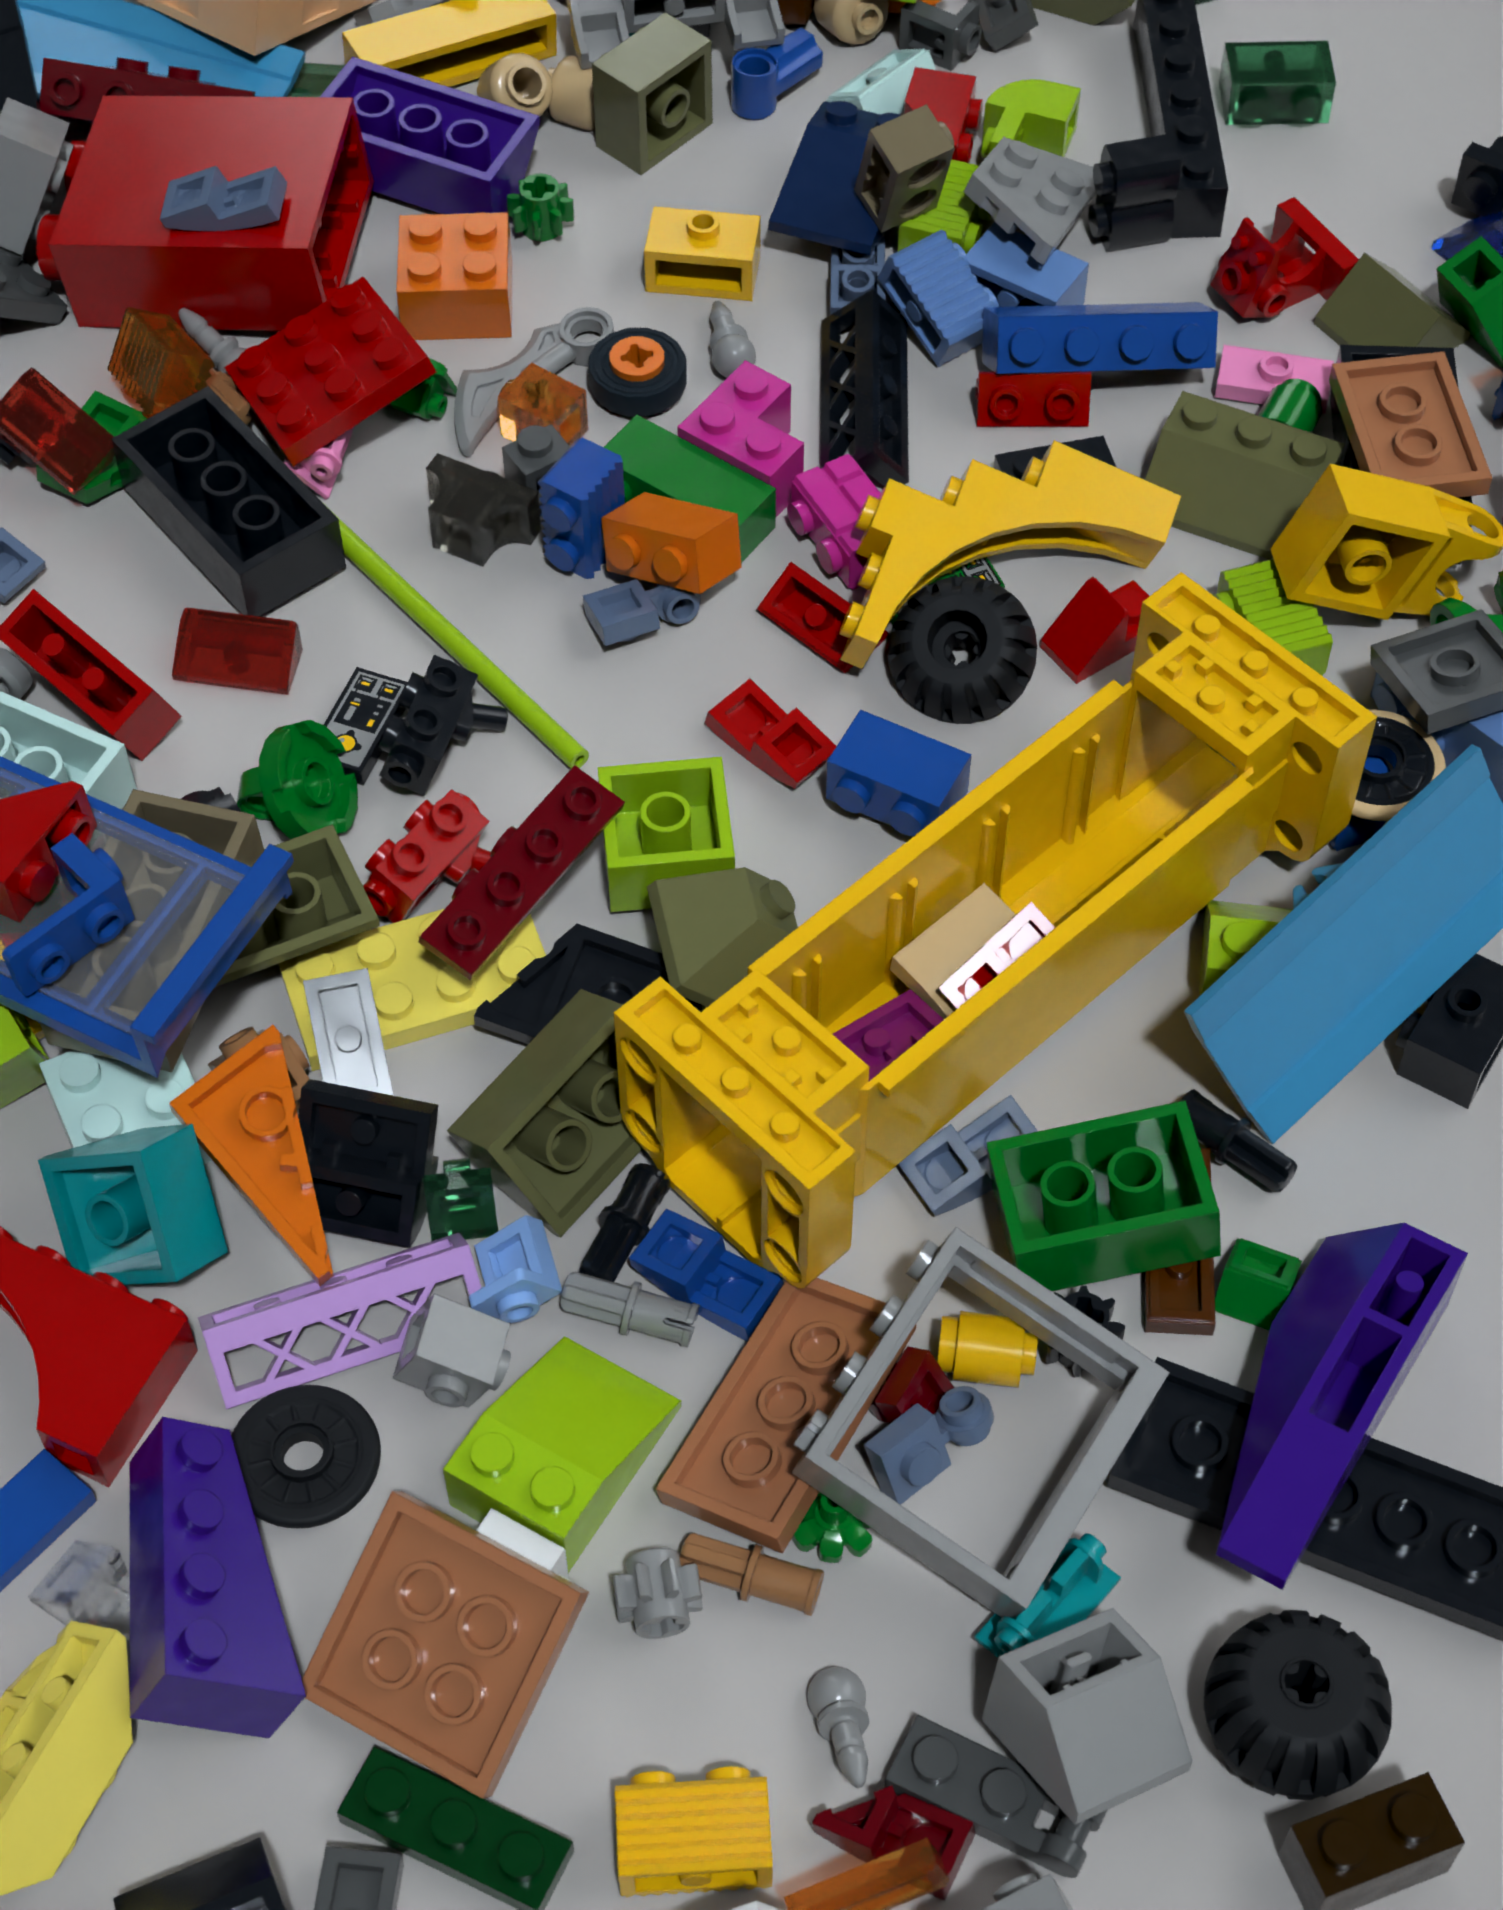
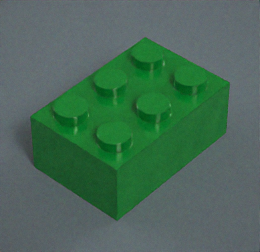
M1186 1100L986 1142L992 1188L1011 1263L1051 1292L1221 1256L1220 1211Z

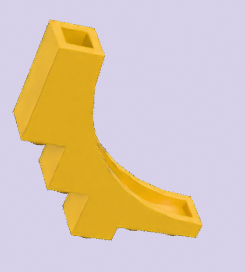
M1055 440L1041 460L1036 457L1030 459L1021 480L972 459L961 479L950 476L940 500L889 478L878 498L871 495L867 496L854 528L864 531L856 553L868 558L859 578L858 586L867 589L862 604L854 601L851 603L841 625L839 635L848 638L840 660L862 669L877 646L887 624L914 594L923 587L928 586L938 577L976 559L1015 550L1061 548L1105 555L1146 569L1166 543L1181 496Z

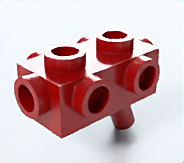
M451 789L434 805L429 800L424 801L403 826L408 834L396 844L387 839L371 856L365 865V868L371 872V875L363 887L377 915L386 916L393 923L405 920L445 877L458 884L465 877L468 870L475 868L479 871L491 858L490 851L477 847L479 838L490 821L480 813L476 804L469 797Z

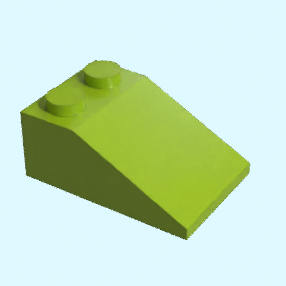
M564 1336L483 1412L443 1468L449 1504L480 1523L490 1509L493 1508L565 1548L569 1573L681 1408V1400Z

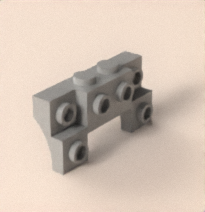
M566 0L571 16V36L581 69L592 68L593 62L628 39L629 33H636L640 28L645 27L665 12L687 26L725 22L734 50L784 44L785 26L777 0Z

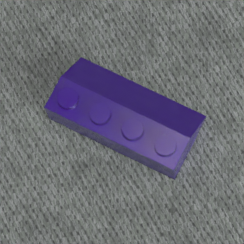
M353 56L320 96L353 97L374 180L371 191L441 214L508 212L507 194H519L518 181L525 178L540 126L539 115Z

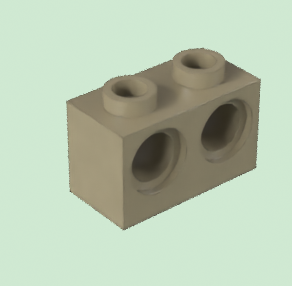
M927 104L869 130L854 191L881 233L937 208L955 147L949 128L942 121H937Z

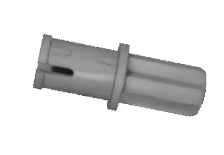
M576 1271L570 1272L560 1299V1306L564 1311L620 1326V1334L628 1335L631 1329L677 1342L685 1347L689 1346L695 1327L675 1322L668 1318L693 1325L694 1321L697 1320L700 1307L696 1303L690 1304L641 1290V1282L635 1281L632 1287Z

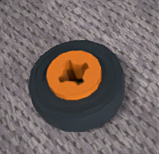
M626 328L610 333L596 343L589 356L588 380L590 390L597 402L611 412L628 417L635 415L650 416L665 411L679 401L686 388V356L678 342L661 331L650 328Z

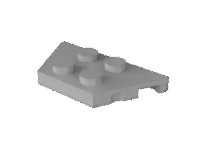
M1005 137L999 141L973 172L963 191L980 208L986 210L1007 234L1014 233L1017 227H1019L1036 243L1030 255L1043 265L1097 194L1093 181L1092 166Z

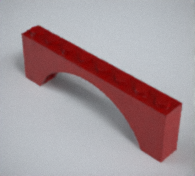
M0 1226V1308L18 1326L34 1353L39 1387L36 1430L44 1448L66 1468L110 1487L198 1351L188 1323V1317L181 1309L166 1300L154 1298L152 1302H149L131 1294L123 1283L109 1274L95 1272L91 1276L72 1267L64 1256L49 1247L39 1245L34 1250L18 1243Z

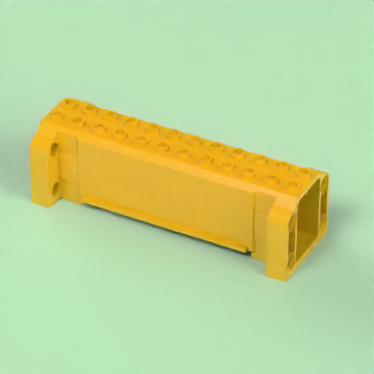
M1180 572L1142 602L1131 677L1126 685L1122 686L1114 679L749 965L748 975L702 1012L696 1009L661 976L614 1012L620 1112L628 1131L650 1155L656 1167L665 1174L664 1179L670 1180V1187L747 1259L765 1268L767 1271L778 1273L784 1280L799 1289L807 1287L849 1251L852 1240L853 1203L855 1196L865 1193L1200 911L1207 903L1229 886L1230 880L1264 851H1280L1292 860L1307 861L1346 829L1350 822L1377 716L1184 573ZM983 883L1015 914L1032 901L1056 928L869 1081L870 1067L837 1039L833 1033L910 990L890 970L892 957Z

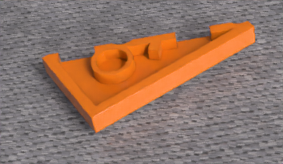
M271 1025L172 1100L169 1105L172 1113L182 1124H193L199 1145L317 1284L321 1286L334 1275L280 1032L274 1025Z

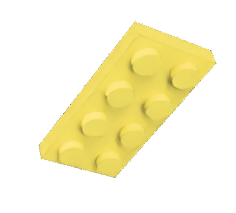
M444 909L370 929L279 963V970L311 1070H319L320 1064L303 985L304 980L368 968L384 1050L474 1025V1015L477 1008L483 1002L488 1000L491 1003L517 981L516 975L536 958L546 956L531 914L524 919L471 980H468L418 943L421 934Z

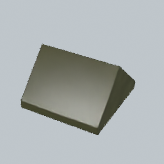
M1365 252L1319 310L1314 320V324L1339 346L1456 348L1468 341L1471 333L1400 273Z

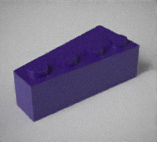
M162 1417L129 1462L130 1718L270 1739L306 1697V1693L230 1430Z

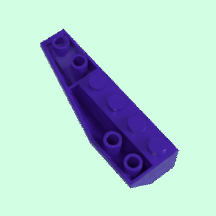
M1405 1222L1325 1238L1271 1323L1215 1555L1283 1590L1448 1307L1467 1258V1252Z

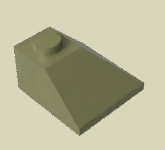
M746 867L660 879L647 886L669 984L683 997L706 1007L748 975L749 965L798 928L794 915L795 901L787 887L778 880H771Z

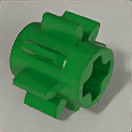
M542 173L532 174L518 181L519 194H507L508 216L513 218L514 232L523 231L527 238L538 242L550 241L558 235L561 236L563 234L562 221H574L573 199L568 197V185L566 183L559 184L554 177Z

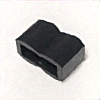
M1168 134L1106 144L1102 150L1100 163L1094 164L1093 181L1097 195L1095 204L1089 206L1088 221L1092 235L1100 237L1106 252L1168 242L1170 239L1174 221L1173 201L1177 196L1179 188L1180 159Z

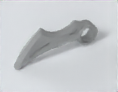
M591 307L576 309L568 313L559 324L534 329L527 346L508 362L487 369L463 370L457 387L454 407L455 428L461 453L470 457L486 432L510 406L570 362L580 366H588L589 356L596 343L614 332L612 318L607 312ZM586 331H595L601 334L597 340L584 343L574 340L578 334Z

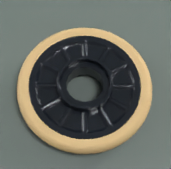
M1368 709L1377 716L1367 756H1378L1388 760L1393 766V770L1388 773L1378 774L1364 767L1351 815L1373 821H1389L1446 768L1442 750L1431 734L1427 735L1418 723L1393 712Z

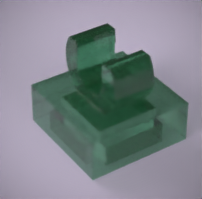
M469 1157L443 1161L444 1173L423 1175L432 1241L455 1233H460L466 1240L489 1237L499 1231L491 1167L471 1169Z

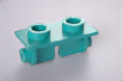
M1084 1533L1080 1539L1069 1538L1028 1608L1014 1618L1008 1616L1001 1618L995 1613L975 1636V1640L998 1658L1001 1655L1088 1619L1121 1580V1577L1103 1564L1101 1560L1107 1553L1105 1546L1100 1540L1089 1533Z

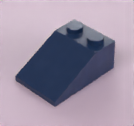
M824 101L807 124L770 216L768 230L871 255L886 231L880 232L854 191L869 130L901 115L896 113L877 114L860 110L854 104L845 101Z

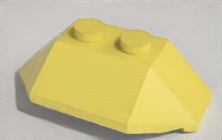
M70 1621L58 1634L57 1644L38 1655L5 1690L0 1698V1896L53 1878L61 1862L74 1848L79 1832L101 1795L115 1779L117 1768L133 1743L126 1637L117 1629Z

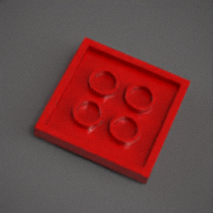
M364 276L352 284L339 288L331 298L305 315L293 318L287 323L285 328L259 345L246 349L240 354L238 359L224 367L292 466L297 465L437 372L426 353Z

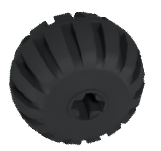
M969 576L949 577L937 580L935 583L923 587L902 607L890 633L888 648L889 667L901 694L914 708L926 716L939 721L971 724L1000 714L1021 696L1033 675L1036 665L1037 639L1030 616L1021 602L1012 593L986 579ZM958 646L965 650H969L974 646L973 651L976 658L970 664L961 661L955 665L956 658L952 651Z
M1284 1610L1277 1615L1268 1613L1251 1620L1235 1631L1216 1652L1208 1669L1204 1684L1203 1706L1206 1723L1216 1749L1220 1750L1224 1757V1762L1240 1778L1245 1777L1253 1782L1254 1788L1272 1796L1276 1793L1286 1795L1289 1800H1312L1316 1797H1327L1358 1782L1379 1760L1387 1744L1392 1726V1700L1388 1679L1379 1659L1372 1656L1371 1647L1355 1631L1348 1633L1340 1628L1341 1622L1323 1614H1320L1319 1618L1312 1617L1304 1610ZM1298 1693L1304 1694L1312 1700V1703L1300 1702Z

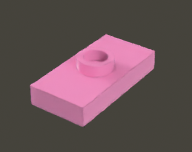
M1223 345L1215 398L1263 405L1274 387L1288 379H1302L1312 384L1319 391L1322 414H1325L1330 392L1329 376L1334 361Z

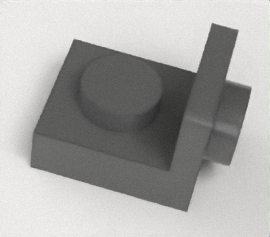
M920 0L915 4L906 3L901 8L899 49L929 50L934 65L952 71L966 55H972L979 45L982 36V27L978 25L980 4L968 1L954 15Z

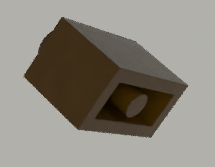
M1427 1772L1291 1825L1278 1857L1304 1910H1354L1447 1873L1465 1841L1431 1775Z

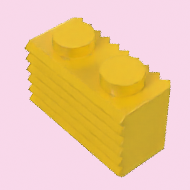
M729 1766L707 1772L706 1780L676 1782L675 1776L669 1772L649 1771L634 1775L630 1779L631 1785L615 1786L620 1896L631 1897L639 1895L644 1897L649 1894L659 1896L664 1893L674 1895L680 1892L690 1894L695 1891L705 1893L710 1890L720 1892L726 1889L736 1891L741 1888L751 1890L756 1887L766 1889L773 1886L767 1776L751 1777V1772L748 1769Z

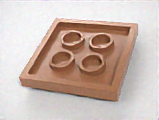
M392 1491L302 1677L306 1693L305 1699L481 1799L491 1797L589 1595V1591L403 1491Z

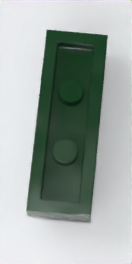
M373 1747L337 1811L340 1823L518 1910H545L574 1853L573 1841L485 1799H481L376 1747Z

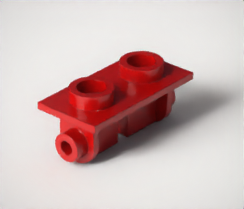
M979 372L975 388L976 401H978L977 427L1089 426L1092 373L996 374L995 372Z

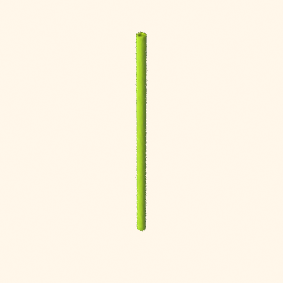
M336 516L339 519L344 555L465 669L477 674V680L571 769L574 765L581 768L588 760L589 752Z

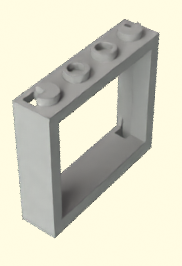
M955 1227L940 1246H937L930 1240L923 1246L906 1272L908 1276L916 1280V1283L905 1300L902 1301L895 1295H892L869 1328L871 1332L880 1337L869 1355L865 1358L855 1351L831 1386L842 1394L828 1416L817 1409L793 1445L803 1451L804 1454L791 1473L1001 1618L1004 1616L1014 1618L1025 1611L1030 1605L1170 1372ZM947 1276L1115 1390L1003 1574L991 1568L830 1457Z

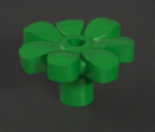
M820 1492L792 1537L797 1548L803 1552H808L820 1544L819 1558L827 1563H838L842 1559L843 1546H846L854 1556H863L871 1548L873 1539L866 1530L871 1528Z

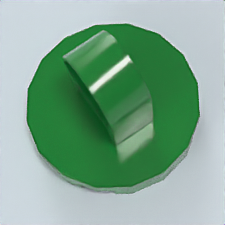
M312 720L276 728L265 739L259 757V767L243 772L240 777L237 805L240 811L253 814L259 820L274 821L276 826L290 840L332 824L337 834L347 832L353 824L358 807L355 773L345 775L342 763L337 756L338 753L346 751L341 741L326 726Z

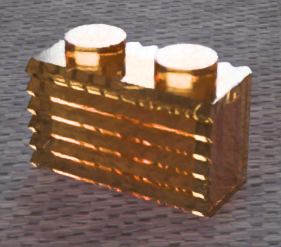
M128 307L125 310L107 370L112 372L111 375L115 376L116 380L120 381L119 384L122 385V392L136 399V403L140 404L142 408L141 413L146 418H150L207 387L206 380L212 377L209 370L215 367V364L170 315Z

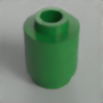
M1295 378L1285 380L1282 384L1277 385L1271 390L1258 416L1312 433L1322 414L1320 393L1312 384L1305 380Z

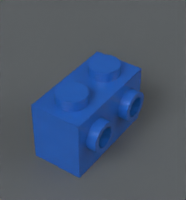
M860 709L827 761L826 799L837 803L848 812L862 813L891 825L895 830L904 835L915 836L967 795L972 754Z

